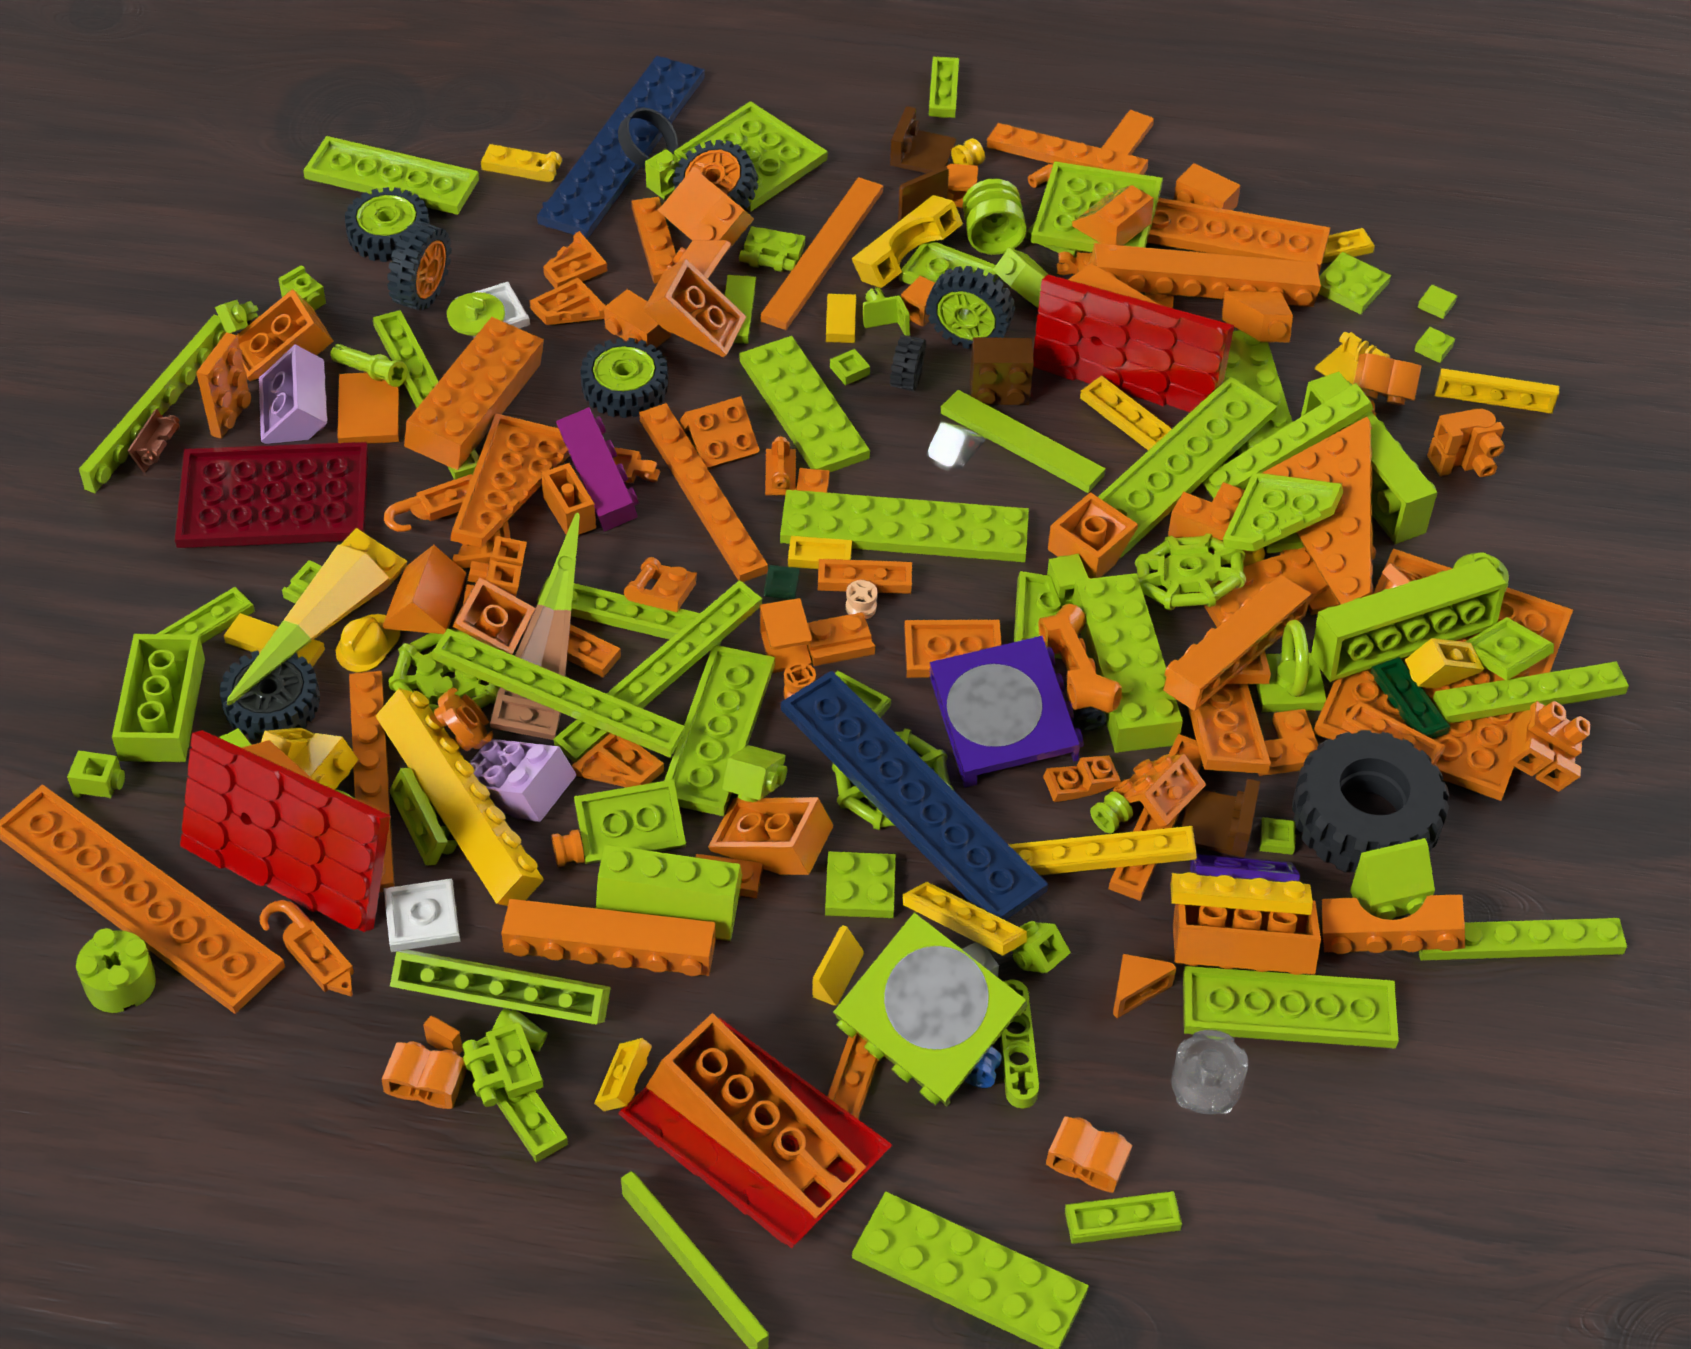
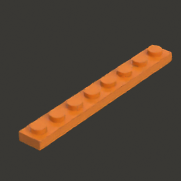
M667 403L639 412L640 422L738 581L745 582L767 574L768 564Z
M382 671L349 674L352 746L354 754L359 759L353 767L355 800L391 815L386 732L376 718L377 713L385 705ZM391 817L379 892H384V888L395 887Z

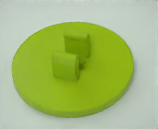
M482 292L468 293L456 298L447 310L449 325L455 331L470 336H476L491 317L501 321L505 319L503 303L497 297Z

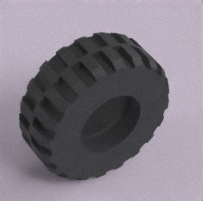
M1360 730L1354 734L1346 732L1337 735L1334 740L1330 738L1318 745L1317 750L1310 752L1305 759L1304 766L1299 773L1292 801V810L1295 813L1293 820L1295 821L1296 829L1300 833L1303 832L1302 839L1310 849L1313 848L1321 860L1326 863L1329 861L1336 865V869L1343 872L1351 871L1356 873L1360 856L1363 852L1425 838L1430 854L1432 848L1436 847L1447 817L1449 793L1446 784L1442 782L1444 777L1438 767L1432 765L1431 758L1423 750L1419 751L1414 748L1413 743L1405 739H1397L1393 737V734L1386 732L1381 734L1371 733V730ZM1358 791L1374 793L1389 801L1397 812L1388 815L1367 814L1354 808L1343 795Z

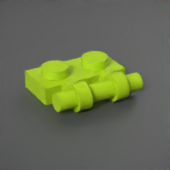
M751 226L744 243V251L741 250L739 261L749 263L751 267L758 268L762 265L772 267L774 271H792L803 252L805 236Z
M520 1022L486 1032L488 1042L486 1046L478 1048L475 1040H468L463 1043L465 1066L467 1070L472 1071L475 1080L473 1088L476 1095L481 1097L485 1107H492L498 1102L495 1091L503 1087L508 1099L543 1088L542 1077ZM495 1061L498 1071L488 1074L485 1067L486 1063Z

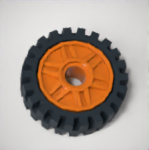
M710 140L705 142V148H702L700 144L695 146V153L689 150L686 153L687 160L681 158L679 161L681 168L676 167L674 172L676 177H673L674 189L678 187L692 168H695L740 207L742 206L747 209L750 205L748 199H754V190L758 189V176L750 157L738 144L734 146L731 141H726L724 144L722 140H716L715 145H713Z
M418 221L409 225L407 232L403 231L401 234L402 240H398L396 243L397 250H393L391 256L394 258L393 262L389 263L391 272L387 276V280H390L387 287L390 290L389 296L393 302L422 311L424 308H429L430 304L435 302V296H439L441 293L440 286H444V276H448L449 272L447 266L450 265L451 258L448 256L452 253V248L449 247L451 239H449V234L446 230Z

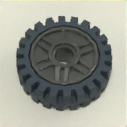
M259 651L251 652V659L246 655L239 658L240 665L234 662L230 666V672L226 671L223 675L224 682L220 684V696L227 721H229L233 729L239 728L243 735L247 733L250 739L256 740L259 734L262 739L264 731L295 727L304 729L307 727L306 720L312 722L315 718L314 712H318L320 691L316 674L311 664H308L307 660L302 656L298 658L297 653L283 662L232 705H227V699L255 661Z

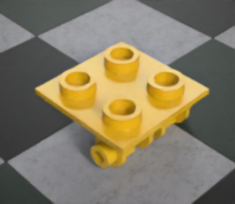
M1344 332L1339 339V342L1342 344L1315 366L1314 369L1325 376L1340 372L1346 381L1353 385L1360 354L1370 353L1390 358V355L1380 351L1374 345L1369 347L1368 341L1362 342V339L1353 332Z

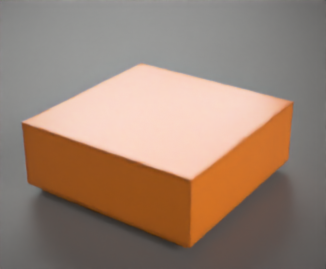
M430 1016L423 1024L428 1044L440 1051L452 1050L460 1055L463 1049L460 1032L435 1016Z

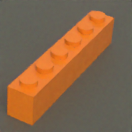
M1281 574L1271 583L1266 582L1257 595L1253 598L1248 597L1239 610L1235 613H1229L1220 626L1216 629L1211 628L1202 641L1197 645L1195 643L1192 644L1183 657L1178 661L1176 659L1168 665L1164 673L1166 681L1163 691L1193 711L1197 710L1283 636L1284 628L1290 620L1300 621L1305 617L1312 593Z
M509 899L501 932L504 952L515 956L532 955L546 957L550 960H575L584 964L601 963L614 965L619 968L636 967L649 969L653 972H679L688 976H710L716 943L715 922Z

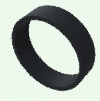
M638 108L632 111L620 123L618 129L620 146L626 156L638 166L645 168V161L652 157L640 151L630 136L629 121L633 118L643 119L653 124L663 135L667 150L675 155L673 151L678 149L676 132L671 123L659 112L650 108Z

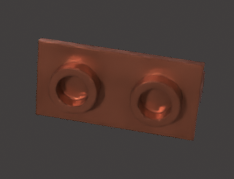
M155 409L128 449V453L143 473H146L150 465L159 461V456L167 445L166 440H170L173 434L179 430L180 420L174 415L162 417L158 409Z

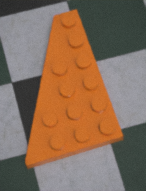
M1368 417L1262 472L1263 474L1342 484L1343 494L1334 515L1296 532L1339 605L1373 594L1371 547H1373L1371 522L1372 426Z

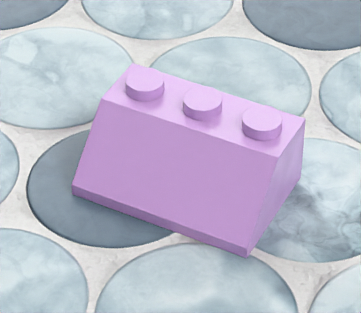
M296 344L259 377L261 442L272 444L309 440L318 431L323 430L327 424L324 360Z

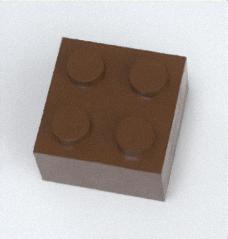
M973 337L970 396L986 405H1029L1034 365L1032 338Z

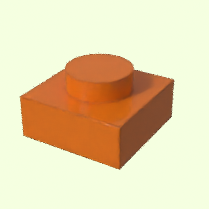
M800 468L796 490L828 493L830 471Z

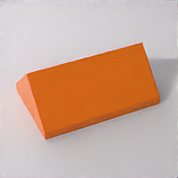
M435 545L431 546L405 567L383 622V629L444 634L450 626L467 579V572Z

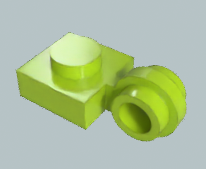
M233 300L215 307L227 333H233L248 326L247 322L257 318V311H259L257 305L254 306L252 301L239 305L238 300Z

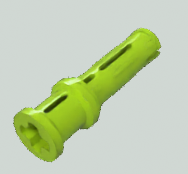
M336 344L337 348L333 347L331 350V359L334 362L367 372L374 380H385L394 387L402 385L406 380L408 370L406 364L402 361H390L385 355H369L342 344Z

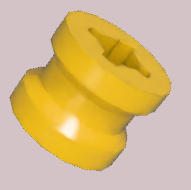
M974 138L965 141L964 145L953 147L951 150L954 164L980 165L985 160L983 147Z

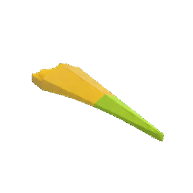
M356 528L331 553L229 695L227 705H232L268 674L328 628L387 589L404 571L407 560Z

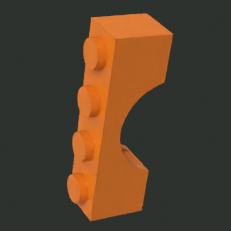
M1462 894L1429 895L1418 911L1408 917L1396 920L1381 919L1371 915L1361 906L1357 898L1322 899L1324 952L1346 954L1358 951L1381 953L1394 950L1416 952L1431 949H1440L1442 951L1465 949Z

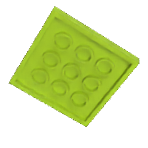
M751 101L673 151L680 160L681 158L687 160L686 153L689 150L695 153V146L699 144L702 148H705L706 141L711 140L713 145H715L716 140H722L724 144L726 141H731L734 146L736 144L741 146L750 157L758 176V189L754 190L755 197L753 200L748 199L750 205L747 209L750 212L828 160V151Z
M1054 161L1031 234V243L1092 252L1094 243L1099 242L1074 228L1072 222L1109 193L1130 185L1154 198L1153 221L1162 189L1163 178ZM1152 223L1123 246L1146 247Z

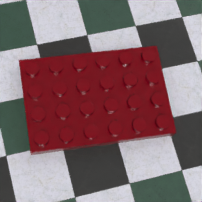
M347 442L184 449L175 531L176 547L344 541L356 528L365 533L368 443Z

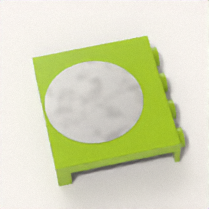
M914 912L834 1010V1014L839 1019V1022L836 1024L837 1027L851 1038L857 1034L867 1042L864 1048L878 1060L885 1056L895 1064L891 1070L908 1083L911 1079L915 1080L922 1086L919 1092L931 1103L937 1105L941 1101L944 1105L948 1106L951 1103L949 1100L1015 1016L1019 1017L1027 1008V1001Z

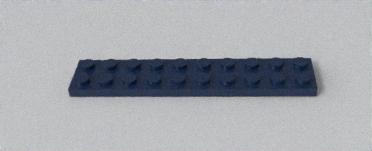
M656 56L538 213V224L572 235L580 231L588 239L640 168V166L626 156L620 146L618 139L620 123L635 109L650 108L662 114L672 124L704 80L705 69ZM633 118L629 121V133L634 144L640 151L649 156L663 135L653 124L646 120Z
M832 670L781 702V711L973 905L1003 920H1007L1047 892L1048 883Z

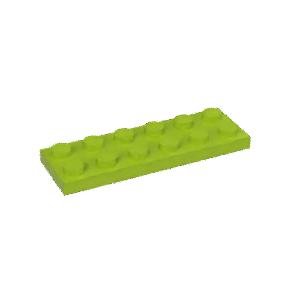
M329 136L325 137L303 170L305 179L363 193L367 192L368 194H372L371 190L373 189L383 192L385 187H389L390 192H393L394 187L400 188L401 193L406 189L411 191V195H418L420 200L425 202L427 208L456 215L459 214L479 181V173L475 170Z
M792 336L739 353L740 363L810 469L833 472L870 459V449Z
M719 645L711 649L684 724V734L675 749L664 780L674 779L679 807L724 816L732 792L722 790L728 758L748 746L775 667V657Z
M1184 967V1034L1383 1048L1397 1047L1399 1040L1395 981Z
M886 1191L852 1251L853 1259L1043 1349L1061 1348L1089 1285Z

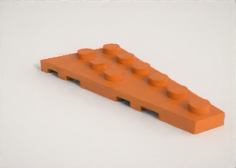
M495 414L453 526L451 541L481 548L542 485L541 473L562 465L570 454L562 439L559 428Z
M1374 546L1371 547L1372 560L1375 559L1376 555ZM1303 547L1243 566L1244 575L1246 576V582L1243 587L1235 588L1216 601L1215 606L1208 607L1204 605L1216 627H1218L1229 613H1235L1239 610L1248 597L1253 598L1259 593L1261 587L1266 582L1271 583L1280 574L1312 593L1309 603L1314 600V597L1330 588L1307 550ZM1223 581L1216 582V586Z

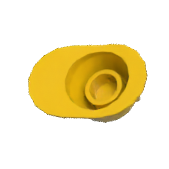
M372 614L349 622L341 633V639L336 648V658L339 664L348 671L356 673L370 671L384 660L401 636L400 630L383 629L386 615Z

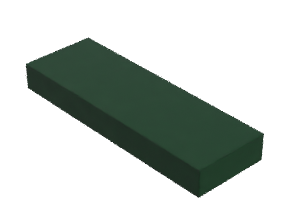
M1400 657L1372 666L1370 673L1375 677L1374 680L1384 694L1388 695L1389 701L1394 708L1398 709L1399 715L1407 726L1431 739L1449 733L1450 725L1423 688L1418 687L1417 683L1412 680L1410 670Z

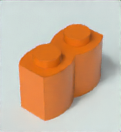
M1360 354L1353 384L1357 383L1364 394L1370 399H1377L1378 395L1388 397V403L1405 405V401L1415 400L1421 365L1376 354Z
M414 1041L396 1043L382 1077L383 1091L396 1098L412 1101L418 1100L433 1107L453 1109L466 1075L464 1060L458 1053L452 1050L430 1051L421 1043Z
M1064 1117L1049 1149L1046 1165L1061 1174L1079 1178L1090 1186L1105 1192L1114 1193L1129 1159L1132 1144L1127 1142L1125 1137L1119 1133L1098 1131L1089 1121L1083 1118Z

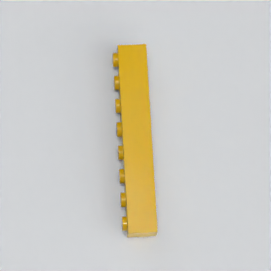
M399 688L377 713V720L408 768L412 769L419 785L496 904L508 906L509 899L527 900L544 881L537 869L536 861L526 853L521 845L520 837L506 823L505 814L490 799L489 790L479 782L474 774L473 766L459 752L457 742L449 737L443 728L444 725L437 720L429 707L428 698L419 691L412 692Z

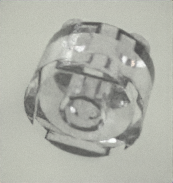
M1201 1030L1179 1045L1171 1075V1086L1176 1096V1101L1182 1108L1202 1114H1226L1232 1110L1239 1100L1248 1071V1057L1244 1049L1242 1048L1241 1050L1234 1043L1235 1039L1230 1035L1217 1030Z

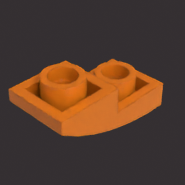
M1110 755L1080 758L1077 766L1047 768L1043 775L1054 802L1094 795L1116 787L1121 782Z

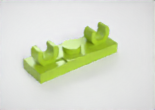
M400 768L389 792L425 865H436L441 854L453 853L458 843L456 840H447L450 831L447 826L440 827L436 819L435 809L431 806L425 792L422 791L423 789L419 785L412 769Z

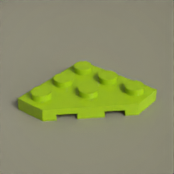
M1253 472L1223 537L1224 547L1254 552L1334 515L1343 494L1342 484Z

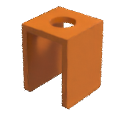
M801 599L761 604L760 633L766 655L775 657L773 673L785 671L790 664L796 662H804L811 665L807 644L812 642V637Z

